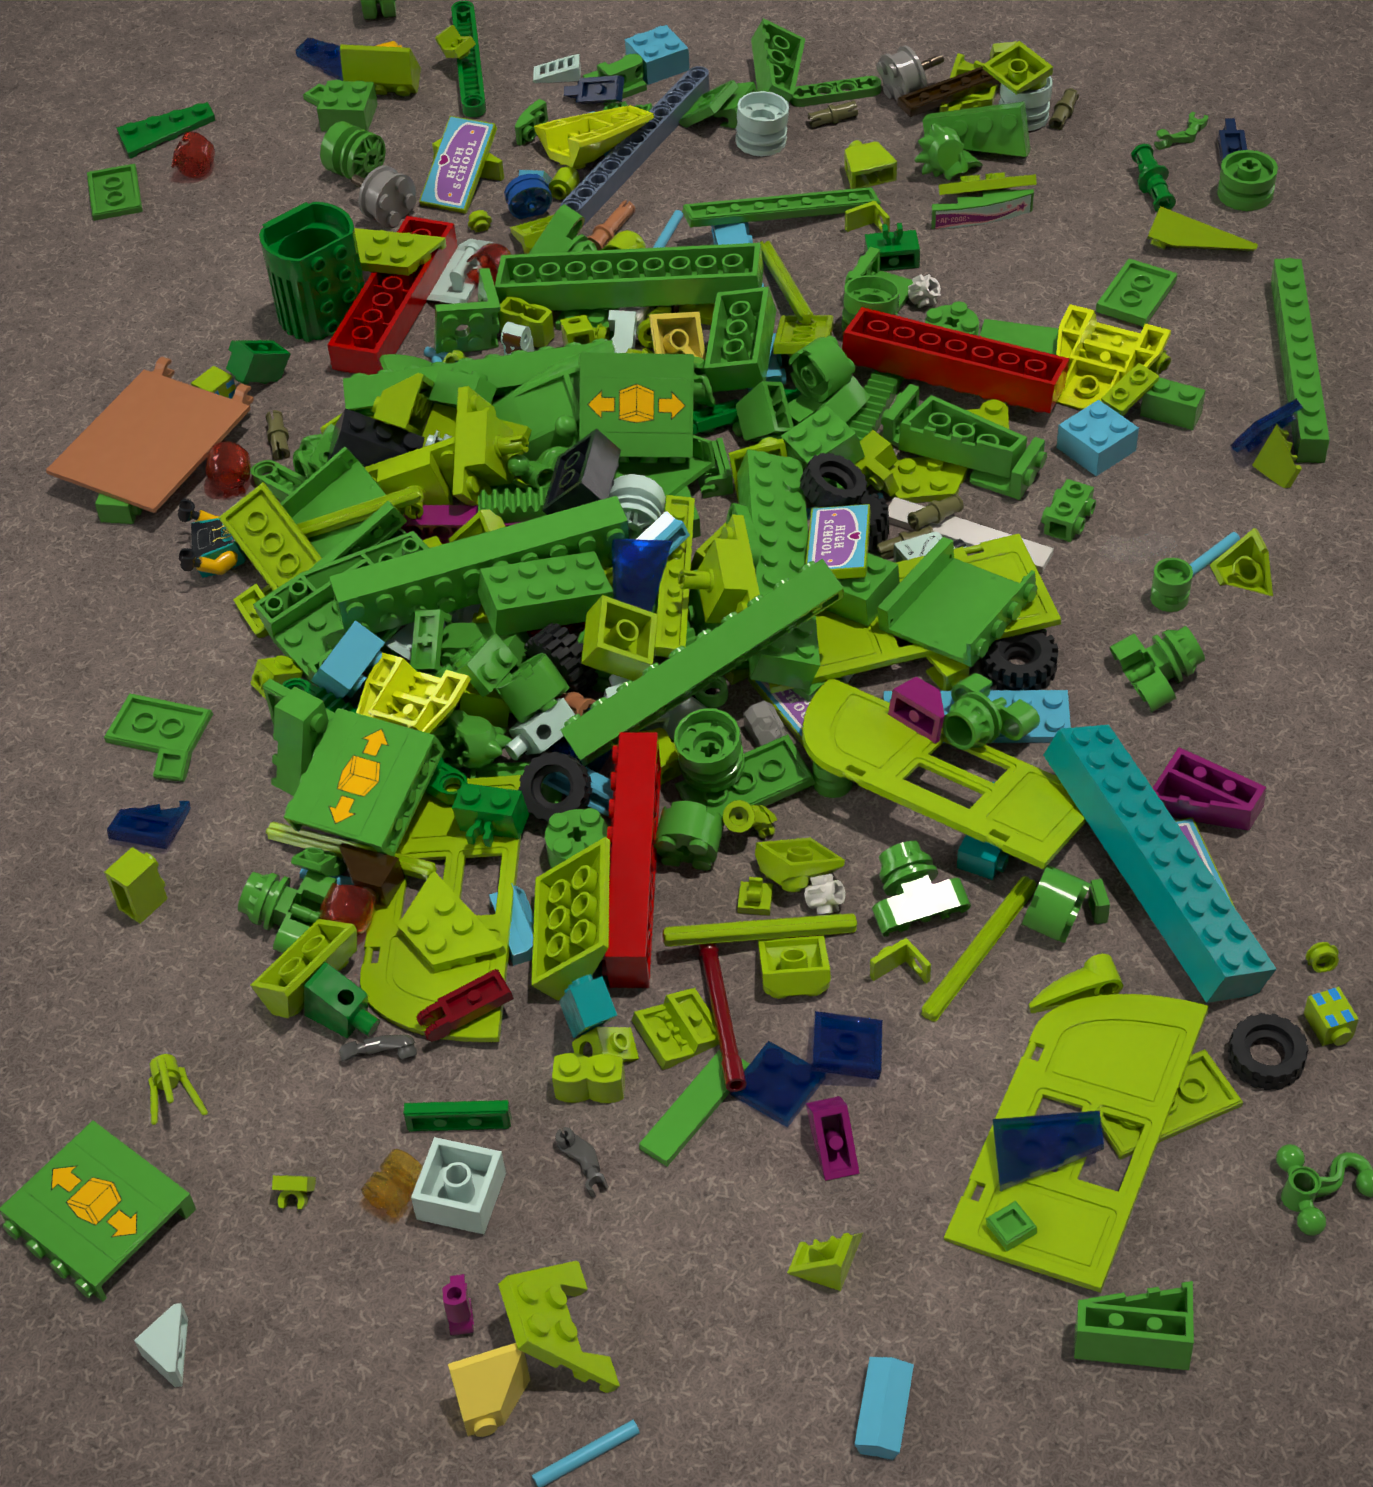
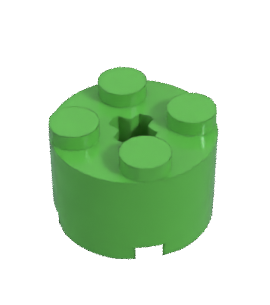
M958 301L952 305L931 308L926 313L925 323L977 336L979 334V319L972 310L967 308V304Z
M830 335L826 338L819 337L794 353L789 359V366L793 364L794 371L790 374L794 384L808 399L811 397L818 399L815 402H823L851 381L852 373L855 372L853 361L846 357L843 350L839 347L836 338Z
M543 653L537 654L518 666L519 669L512 675L508 673L495 687L520 724L535 715V711L539 708L542 712L552 708L558 702L556 698L570 688L550 658Z
M692 801L672 802L671 808L668 809L665 806L661 812L656 832V843L654 844V848H657V853L662 857L661 862L664 865L679 866L680 862L692 863L695 869L710 870L712 863L717 858L724 828L722 816L717 812L713 816L706 812L707 806Z
M593 808L585 810L574 809L563 813H555L550 817L545 831V842L551 869L600 839L607 837L608 825L600 816L599 811Z
M1047 865L1021 925L1065 943L1091 884L1074 875Z

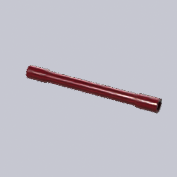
M718 943L698 944L722 1056L721 1065L726 1089L731 1092L741 1091L746 1087L747 1083L735 1039L718 956Z

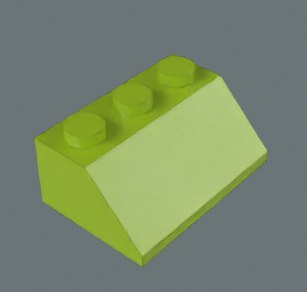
M340 44L343 81L374 82L377 95L396 92L400 96H409L410 93L418 92L421 67L410 48Z
M417 373L383 390L381 397L377 396L374 401L372 411L375 414L373 418L422 436L433 405L429 397L435 382L424 374Z
M318 919L250 985L269 1012L284 1018H290L298 1014L304 1007V985L324 962L331 965L337 971L347 966L349 958L357 951L356 927L354 924Z

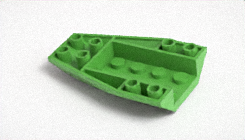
M609 340L581 352L616 353L612 340ZM579 353L557 361L492 404L495 407L498 419L528 426L532 430L528 439L529 445H526V447H529V450L523 453L529 461H537L540 455L549 448L569 446L573 441L572 436L561 437L555 431V422L560 416L569 415L575 419L579 428Z
M414 531L302 572L254 603V609L277 647L303 671V676L312 684H315L311 679L345 635L338 615L329 576L429 549V547ZM401 626L373 634L386 643Z

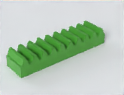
M528 487L526 493H522L520 488H516L514 494H511L508 488L504 490L503 494H499L497 489H493L491 495H488L485 490H481L480 495H478V512L480 510H491L495 515L500 516L504 523L524 522L546 516L542 509L547 492H545L543 487H539L537 493H534L531 487Z

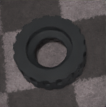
M820 453L810 459L800 478V487L805 497H808L810 502L817 505L818 508L859 504L867 489V481L861 469L855 466L852 461L833 453ZM823 477L834 480L835 482L840 484L844 489H839L830 485L823 479Z
M546 752L539 757L533 758L532 762L523 769L524 773L519 779L521 781L519 791H522L528 812L535 815L536 818L549 822L550 817L555 813L584 809L586 805L588 806L590 794H592L591 776H588L586 767L581 765L580 761L576 758L559 752ZM553 772L564 774L570 782L569 795L560 803L548 802L541 793L543 779Z
M1259 1013L1255 1016H1247L1244 1021L1241 1020L1237 1024L1236 1029H1233L1228 1048V1061L1232 1065L1231 1069L1234 1073L1238 1074L1240 1080L1251 1084L1250 1086L1254 1088L1280 1090L1287 1085L1291 1086L1295 1083L1296 1079L1300 1078L1306 1064L1308 1045H1306L1307 1039L1305 1034H1302L1301 1029L1291 1023V1020L1286 1017H1279L1277 1014ZM1271 1039L1283 1047L1285 1058L1278 1065L1262 1064L1254 1060L1250 1048L1257 1040Z

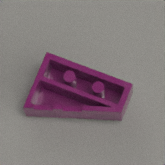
M1178 747L1153 786V790L1173 818L1187 819L1193 817L1195 822L1248 831L1259 816L1265 803L1266 786Z

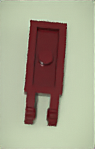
M494 969L438 998L437 1002L419 1011L416 1020L420 1026H428L426 1031H424L427 1040L436 1042V1040L448 1036L452 1029L455 1030L514 998L499 970Z

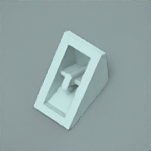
M182 1303L173 1304L134 1340L141 1356L174 1387H182L188 1317Z

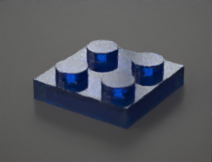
M1296 398L1260 418L1248 427L1230 446L1237 453L1244 449L1251 452L1263 443L1262 440L1269 438L1276 424L1283 430L1297 419L1294 415L1303 408Z
M815 1011L812 1033L811 1071L879 1080L882 1071L883 1020Z
M768 1041L744 1071L746 1087L741 1091H730V1095L788 1128L826 1079V1072Z

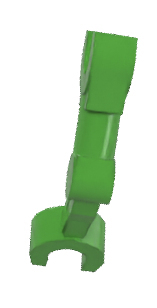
M1191 112L1186 131L1170 134L1165 129L1158 130L1156 135L1162 141L1154 142L1155 147L1161 150L1169 148L1172 143H1193L1197 132L1206 127L1208 115H1204L1202 119L1195 118L1196 112Z

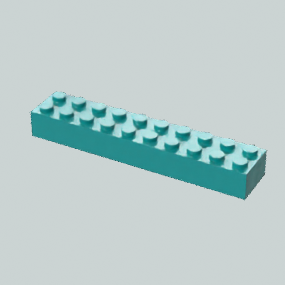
M1109 725L1059 729L1043 756L1206 1003L1247 997L1259 993L1277 970L1112 728Z

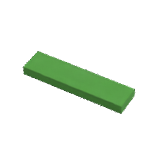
M720 1050L639 1143L641 1151L667 1167L731 1092L726 1089ZM742 1059L744 1074H746L750 1070V1063Z

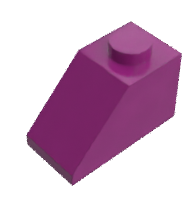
M917 676L892 690L888 715L935 744L939 742L945 717L940 690Z
M837 1096L806 1103L811 1134L825 1181L860 1174L848 1106L844 1100Z

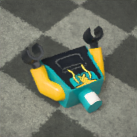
M182 499L179 505L178 518L182 522H189L192 519L195 522L191 523L192 549L183 548L179 553L178 559L181 561V568L184 571H192L196 567L201 577L204 578L213 575H223L231 568L243 564L246 561V554L220 521L219 516L202 510L199 512L194 511L195 504L189 499Z

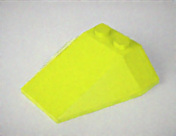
M629 105L557 119L536 125L534 128L551 160L559 162L560 165L581 169L585 167L586 163L595 161L654 118V113Z
M1069 304L1059 325L1056 355L1070 358L1065 387L1056 403L1083 410L1097 400L1101 401V398L1138 363L1148 369L1161 356L1171 335V330L1149 324L1144 325L1141 333L1097 322L1095 310Z
M382 652V658L374 665L366 679L356 713L432 734L452 714L471 678L446 670L441 678L418 672L404 658Z

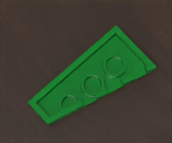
M206 102L181 110H173L160 116H151L142 121L126 123L116 128L129 159H132L144 150H152L156 148V145L164 141L174 140L178 138V135L194 131L216 121L209 103Z

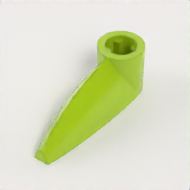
M1097 954L1089 958L1084 963L1083 968L1051 983L1028 1005L1031 1014L1051 1010L1081 998L1119 994L1124 985L1112 957L1108 954Z

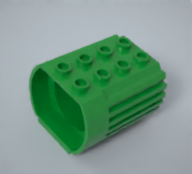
M305 202L262 224L263 228L260 230L259 238L278 323L284 331L287 330L288 335H294L298 340L303 338L304 341L311 342L312 340H322L329 335H334L365 283L351 217L343 209L329 203L312 202L308 204Z

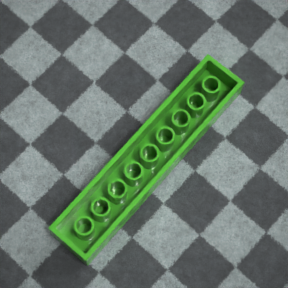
M761 243L501 255L495 289L500 304L506 297H516L525 300L529 304L541 305L550 310L562 311L715 303L718 292L762 287L764 268Z
M747 449L737 473L739 504L748 506L761 544L760 558L755 568L760 595L764 597L773 591L774 585L784 578H789L790 580L798 575L800 568L806 564L809 535L805 495L800 487L803 468L802 460ZM816 616L749 659L750 679L809 690L820 667Z
M613 496L329 576L344 633L348 631L355 620L372 633H377L415 622V611L441 609L445 613H449L457 609L480 604L478 588L481 568L595 551L602 568L614 565L616 557L630 545L628 520L618 497Z

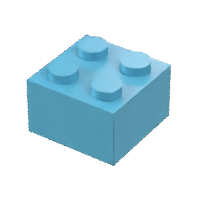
M667 25L658 26L653 30L638 33L633 37L625 39L626 55L638 54L642 57L643 80L648 85L690 69L688 47Z
M1097 400L1058 425L1056 448L1093 475L1098 476L1136 451L1139 427L1102 401Z
M355 620L311 681L320 688L324 687L328 694L330 692L334 693L337 699L339 697L343 699L345 695L351 698L367 678L362 673L369 674L374 665L382 658L380 649L385 642Z

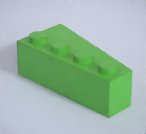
M763 18L751 39L757 91L772 92L780 95L789 104L795 91L805 38Z
M1025 101L927 114L922 120L924 136L930 132L933 123L941 127L946 126L955 129L958 132L961 143L964 144L963 149L1022 157H1027L1030 153Z
M931 395L900 423L898 450L1010 478L1013 468L1026 450L1027 437Z

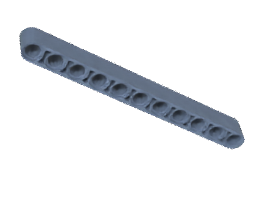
M701 66L689 69L649 111L654 113V118L618 143L562 201L560 206L565 204L585 218V225L677 128L682 116L702 94L710 91L709 70Z

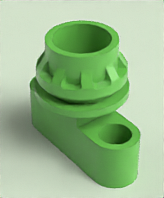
M564 204L556 211L529 254L598 250L595 243L588 240L585 235H578L584 225L585 218Z
M1187 626L1179 630L1167 629L1162 632V639L1157 634L1152 636L1154 645L1146 649L1134 633L1109 647L1114 659L1119 660L1122 671L1142 700L1148 702L1151 712L1176 699V695L1168 682L1169 679L1174 678L1177 683L1183 681L1182 673L1186 677L1192 675L1197 665L1205 661V656L1199 643Z
M974 673L953 686L951 696L954 703L951 705L949 713L944 717L942 728L945 737L954 747L967 750L971 747H983L985 744L993 742L1000 733L1011 740L1017 741L1039 726V714L1034 707L1021 699L1007 708L1005 707L1007 704L1006 699L1003 697L991 701L988 696L993 682L981 674Z
M906 841L896 844L879 855V861L882 866L880 879L884 884L883 890L886 895L893 896L876 903L872 907L883 937H887L890 932L897 930L900 932L909 930L910 922L921 919L922 922H928L931 920V916L940 914L941 918L945 919L951 913L958 911L964 913L971 908L960 878H952L935 884L931 883L938 876V870L933 865L930 855L921 850L917 841Z
M308 870L299 889L296 890L290 887V877L284 876L279 881L280 875L278 874L262 875L252 872L242 891L238 903V912L246 914L253 924L261 925L264 921V929L268 931L273 928L274 924L280 925L273 944V950L284 953L318 919H322L333 896L337 879Z

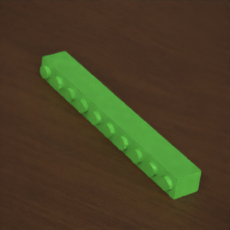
M1274 259L1271 288L1295 455L1298 457L1296 462L1325 463L1330 439L1302 259Z
M596 339L588 344L573 342L560 348L545 346L539 348L538 351L532 352L517 350L512 352L511 355L504 356L489 354L483 359L476 360L462 358L458 362L448 364L446 362H434L431 366L427 367L413 365L399 371L384 369L378 371L377 374L371 375L356 373L351 375L350 378H343L345 408L365 416H373L375 414L372 411L374 401L377 396L381 397L383 390L417 373L424 374L435 382L440 369L451 371L453 367L462 369L468 374H472V371L488 376L487 381L497 386L493 398L505 397L557 361L607 342L608 339Z
M823 558L816 563L814 561L808 562L800 568L798 575L790 580L789 578L780 580L774 585L773 591L766 596L758 595L748 602L747 608L740 613L732 612L721 620V625L712 631L711 629H706L695 637V642L686 648L685 646H680L669 654L668 660L660 665L658 663L650 665L643 671V676L634 682L632 680L624 682L616 689L617 693L608 699L606 697L598 699L590 706L591 710L582 716L576 714L570 717L564 723L565 727L560 729L582 765H588L611 750L613 745L619 744V732L640 731L844 597V588Z

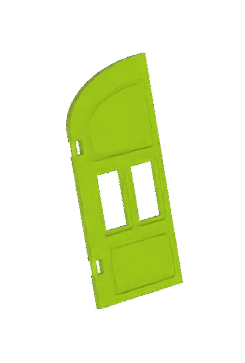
M1020 534L980 542L979 545L966 548L959 547L954 549V558L1018 583L1031 570L1035 571L1036 586L1038 588L1036 597L1032 602L1027 603L1016 620H1012L999 639L1061 625V617ZM976 552H981V553H977V554H973V555L967 556L968 554H972V553H976ZM924 556L896 562L899 567L900 582ZM823 610L816 615L820 667L812 684L938 653L916 644L899 648L894 635L879 629L878 616L869 626H865ZM768 683L771 694L794 688Z
M828 679L815 693L806 709L802 726V741L809 757L822 769L838 777H845L856 782L860 787L981 842H988L997 846L1003 852L1043 870L1086 822V819L1056 775L987 745L964 750L1007 769L995 783L985 780L931 756L943 742L952 745L945 737L943 728L940 741L935 744L888 715L889 702L839 680ZM920 766L982 794V796L968 809L912 784L905 779Z
M521 775L467 778L468 784L519 790ZM450 784L446 786L445 790L453 792L457 791L461 786L459 784ZM424 792L396 853L422 860L446 859L443 881L460 899L466 858L502 856L496 913L476 916L504 945L506 954L500 957H496L495 953L476 957V963L456 965L451 969L435 972L400 933L397 926L403 915L408 875H404L405 879L388 907L378 904L371 905L364 946L365 954L360 972L361 989L368 995V1004L384 1019L398 1027L421 1035H425L424 1031H426L428 1026H420L416 1016L419 1011L437 1002L438 998L494 969L499 970L506 982L513 909L512 884L515 886L517 881L521 836L520 839L493 836L492 846L487 847L484 845L482 839L484 834L476 838L474 845L468 844L466 839L467 832L460 831L452 810L453 804L443 803L427 792ZM373 951H379L378 963H372ZM503 1005L455 1030L452 1029L448 1036L440 1039L463 1042H500Z
M1109 994L1067 1002L1045 1014L1033 1029L1023 1057L1020 1059L970 1175L969 1183L963 1196L960 1198L945 1233L944 1240L982 1255L1101 1293L1201 1032L1209 1006L1163 996ZM1037 1046L1044 1048L1038 1061L1031 1059ZM1043 1097L1082 1109L1057 1172L1017 1161ZM1104 1115L1143 1127L1119 1192L1078 1179ZM977 1185L984 1187L979 1201L971 1199ZM1016 1201L1037 1226V1234L1006 1251L987 1227L986 1218Z

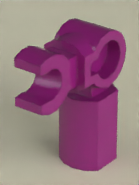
M465 1275L450 1276V1283L442 1288L443 1304L449 1323L450 1335L474 1333L471 1298L468 1297Z

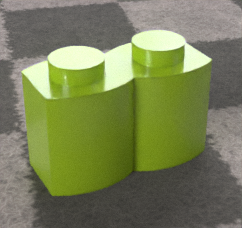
M506 297L500 304L501 309L498 312L501 333L507 322L528 326L531 330L533 346L540 348L547 346L555 337L552 311L541 305L529 304L525 300L516 297Z
M564 1053L555 1056L552 1072L555 1098L569 1103L582 1102L588 1099L599 1103H615L623 1100L625 1091L623 1058L614 1054H597L587 1057L577 1053Z

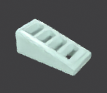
M580 54L534 66L533 83L579 81L581 78Z

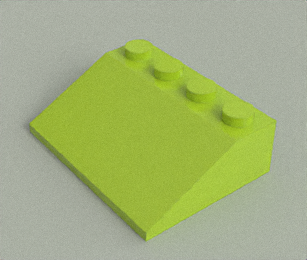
M607 837L600 839L535 878L531 986L557 1001L565 995L564 990L572 984V981L589 974L593 975L609 947L610 839Z

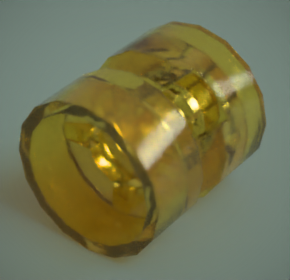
M393 1149L379 1166L381 1172H374L363 1185L361 1191L372 1206L379 1210L381 1207L384 1209L389 1208L386 1214L391 1217H397L410 1201L409 1194H413L423 1166L410 1154L399 1149Z

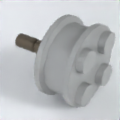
M906 45L899 47L897 53L893 55L888 53L882 55L879 62L876 63V68L884 84V94L889 99L894 97L897 100L898 97L927 87L924 71L943 63L944 57L943 55L939 57L933 56L928 58V60L920 62L916 53Z
M379 166L372 170L366 178L356 174L351 178V183L360 187L358 203L362 214L370 219H376L379 224L385 227L397 226L400 220L408 215L417 203L415 196L416 188L413 180L403 173H398L390 166Z

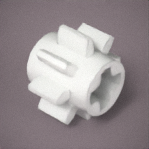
M922 274L912 279L913 284L908 286V296L911 302L918 304L919 308L923 306L930 307L936 304L935 298L941 295L939 282L931 277L930 274L924 277Z
M833 874L811 877L812 884L805 888L804 893L807 905L811 909L817 908V915L838 912V905L842 904L845 900V889L841 881L833 880Z

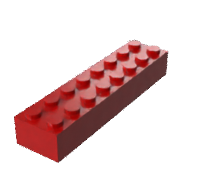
M406 216L397 232L445 237L446 248L434 250L431 253V259L425 264L420 265L409 276L379 272L371 273L327 345L332 370L354 374L364 373L366 375L377 374L378 371L383 370L379 358L382 355L396 354L458 247L454 223Z
M864 307L860 308L844 331L842 344L843 352L847 358L853 361L855 366H865L876 369L878 372L900 375L905 379H916L933 386H943L957 392L979 395L984 399H996L1006 402L1011 406H1022L1039 413H1051L1065 387L1070 358Z
M619 732V745H613L612 751L613 764H615V772H611L613 799H609V818H612L611 826L607 827V838L610 839L609 947L602 958V976L608 977L610 988H650L657 848H654V844L656 843V832L659 824L661 786L658 732Z

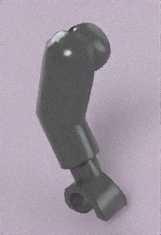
M382 1035L364 1039L359 1044L356 1041L346 1043L341 1046L339 1053L341 1060L345 1061L358 1056V1054L373 1055L398 1048L399 1058L404 1059L417 1055V1050L414 1046L415 1041L410 1035Z
M563 1127L565 1134L559 1129L555 1136L557 1147L581 1164L583 1174L588 1178L585 1186L591 1197L596 1196L592 1189V1186L596 1183H601L605 1189H608L609 1186L604 1175L599 1173L600 1165L594 1147L576 1135L570 1128Z

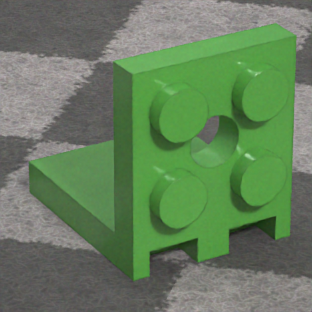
M490 268L479 269L478 302L435 305L434 349L436 354L441 352L453 353L454 350L461 352L482 351L499 347L497 341V333H499L500 329L498 312H500L501 307ZM460 325L468 326L465 330H456Z

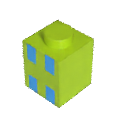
M212 366L191 382V386L230 399L233 398L236 390L233 376L216 366Z
M1340 987L1316 993L1307 998L1303 1014L1322 1046L1332 1043L1337 1046L1343 1045L1354 1037L1359 1018Z

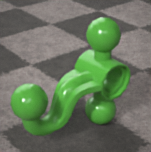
M560 416L555 422V431L561 437L572 436L573 441L571 445L549 448L540 455L537 461H529L522 454L512 455L507 463L509 472L514 476H521L523 482L538 490L539 487H543L545 492H548L558 456L579 442V428L572 416Z
M1287 1144L1277 1151L1276 1163L1282 1170L1288 1173L1287 1181L1281 1192V1200L1288 1209L1300 1212L1297 1216V1226L1301 1232L1308 1236L1319 1235L1326 1227L1324 1213L1314 1207L1315 1198L1336 1192L1343 1184L1346 1167L1350 1166L1358 1170L1359 1174L1356 1178L1358 1191L1366 1197H1373V1168L1367 1159L1357 1153L1345 1152L1339 1154L1332 1161L1329 1177H1320L1315 1170L1303 1166L1305 1155L1298 1146Z

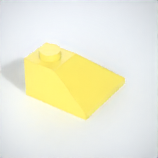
M699 312L649 315L655 354H694V357L706 359Z
M516 1343L448 1364L467 1436L475 1434L477 1437H485L493 1434L497 1427L504 1425L530 1382L525 1353L518 1350Z

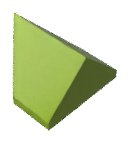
M1276 424L1252 466L1279 486L1291 488L1302 468L1294 463L1298 457L1291 454L1293 443L1286 440L1289 432L1282 430Z
M1253 528L1213 561L1210 567L1220 586L1230 585L1273 596L1269 551L1258 530Z
M864 1232L854 1235L843 1233L841 1238L831 1236L825 1242H819L817 1239H814L813 1245L799 1242L787 1273L841 1291Z

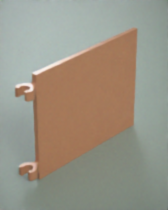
M160 357L156 362L154 371L150 372L144 369L46 469V472L51 476L155 513L251 410L250 404L254 398L247 395L251 390V386L239 384L233 398L230 399L171 379L175 371L167 367L172 361L171 359Z

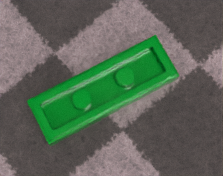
M509 1100L404 1103L403 1114L409 1132L509 1129L511 1127L512 1116Z

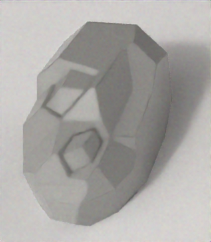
M762 701L751 705L744 712V727L757 747L787 735L785 726L771 703Z

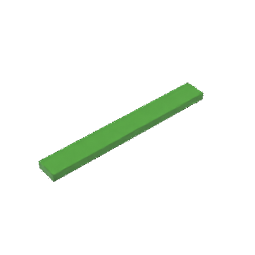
M868 187L683 205L682 213L690 228L839 214L872 201H876L879 205L881 202L873 188Z

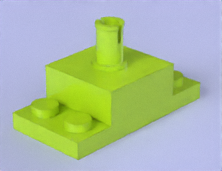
M469 386L458 387L452 495L466 505H478V495H480L481 490H485L488 495H491V486L511 484V473L507 467L508 460L514 453L528 452L529 447L523 446L529 445V441L525 434L513 436V430L496 417L495 407Z
M455 437L364 467L386 495L415 485L422 489V502L398 509L402 515H404L405 510V514L409 518L416 519L417 511L418 517H421L424 511L423 505H453Z
M744 515L731 516L728 524L722 529L721 537L714 538L697 571L680 570L678 584H680V589H699L706 623H721V620L732 612L740 613L747 608L750 600L760 595Z

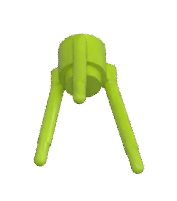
M162 1054L151 1060L149 1065L152 1076L148 1079L150 1085L152 1125L158 1123V1089L164 1090L166 1100L171 1104L174 1102L172 1089L178 1085L179 1081L182 1082L202 1115L208 1114L202 1100L189 1081L185 1068L178 1067L177 1060L173 1055Z

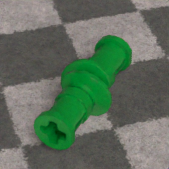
M1144 143L1136 146L1131 152V158L1138 165L1140 173L1137 179L1139 189L1142 193H1149L1154 201L1153 207L1156 212H1158L1160 206L1171 210L1176 204V199L1168 190L1166 182L1169 176L1168 169L1163 165H1158L1157 160L1153 157L1154 150L1151 145Z

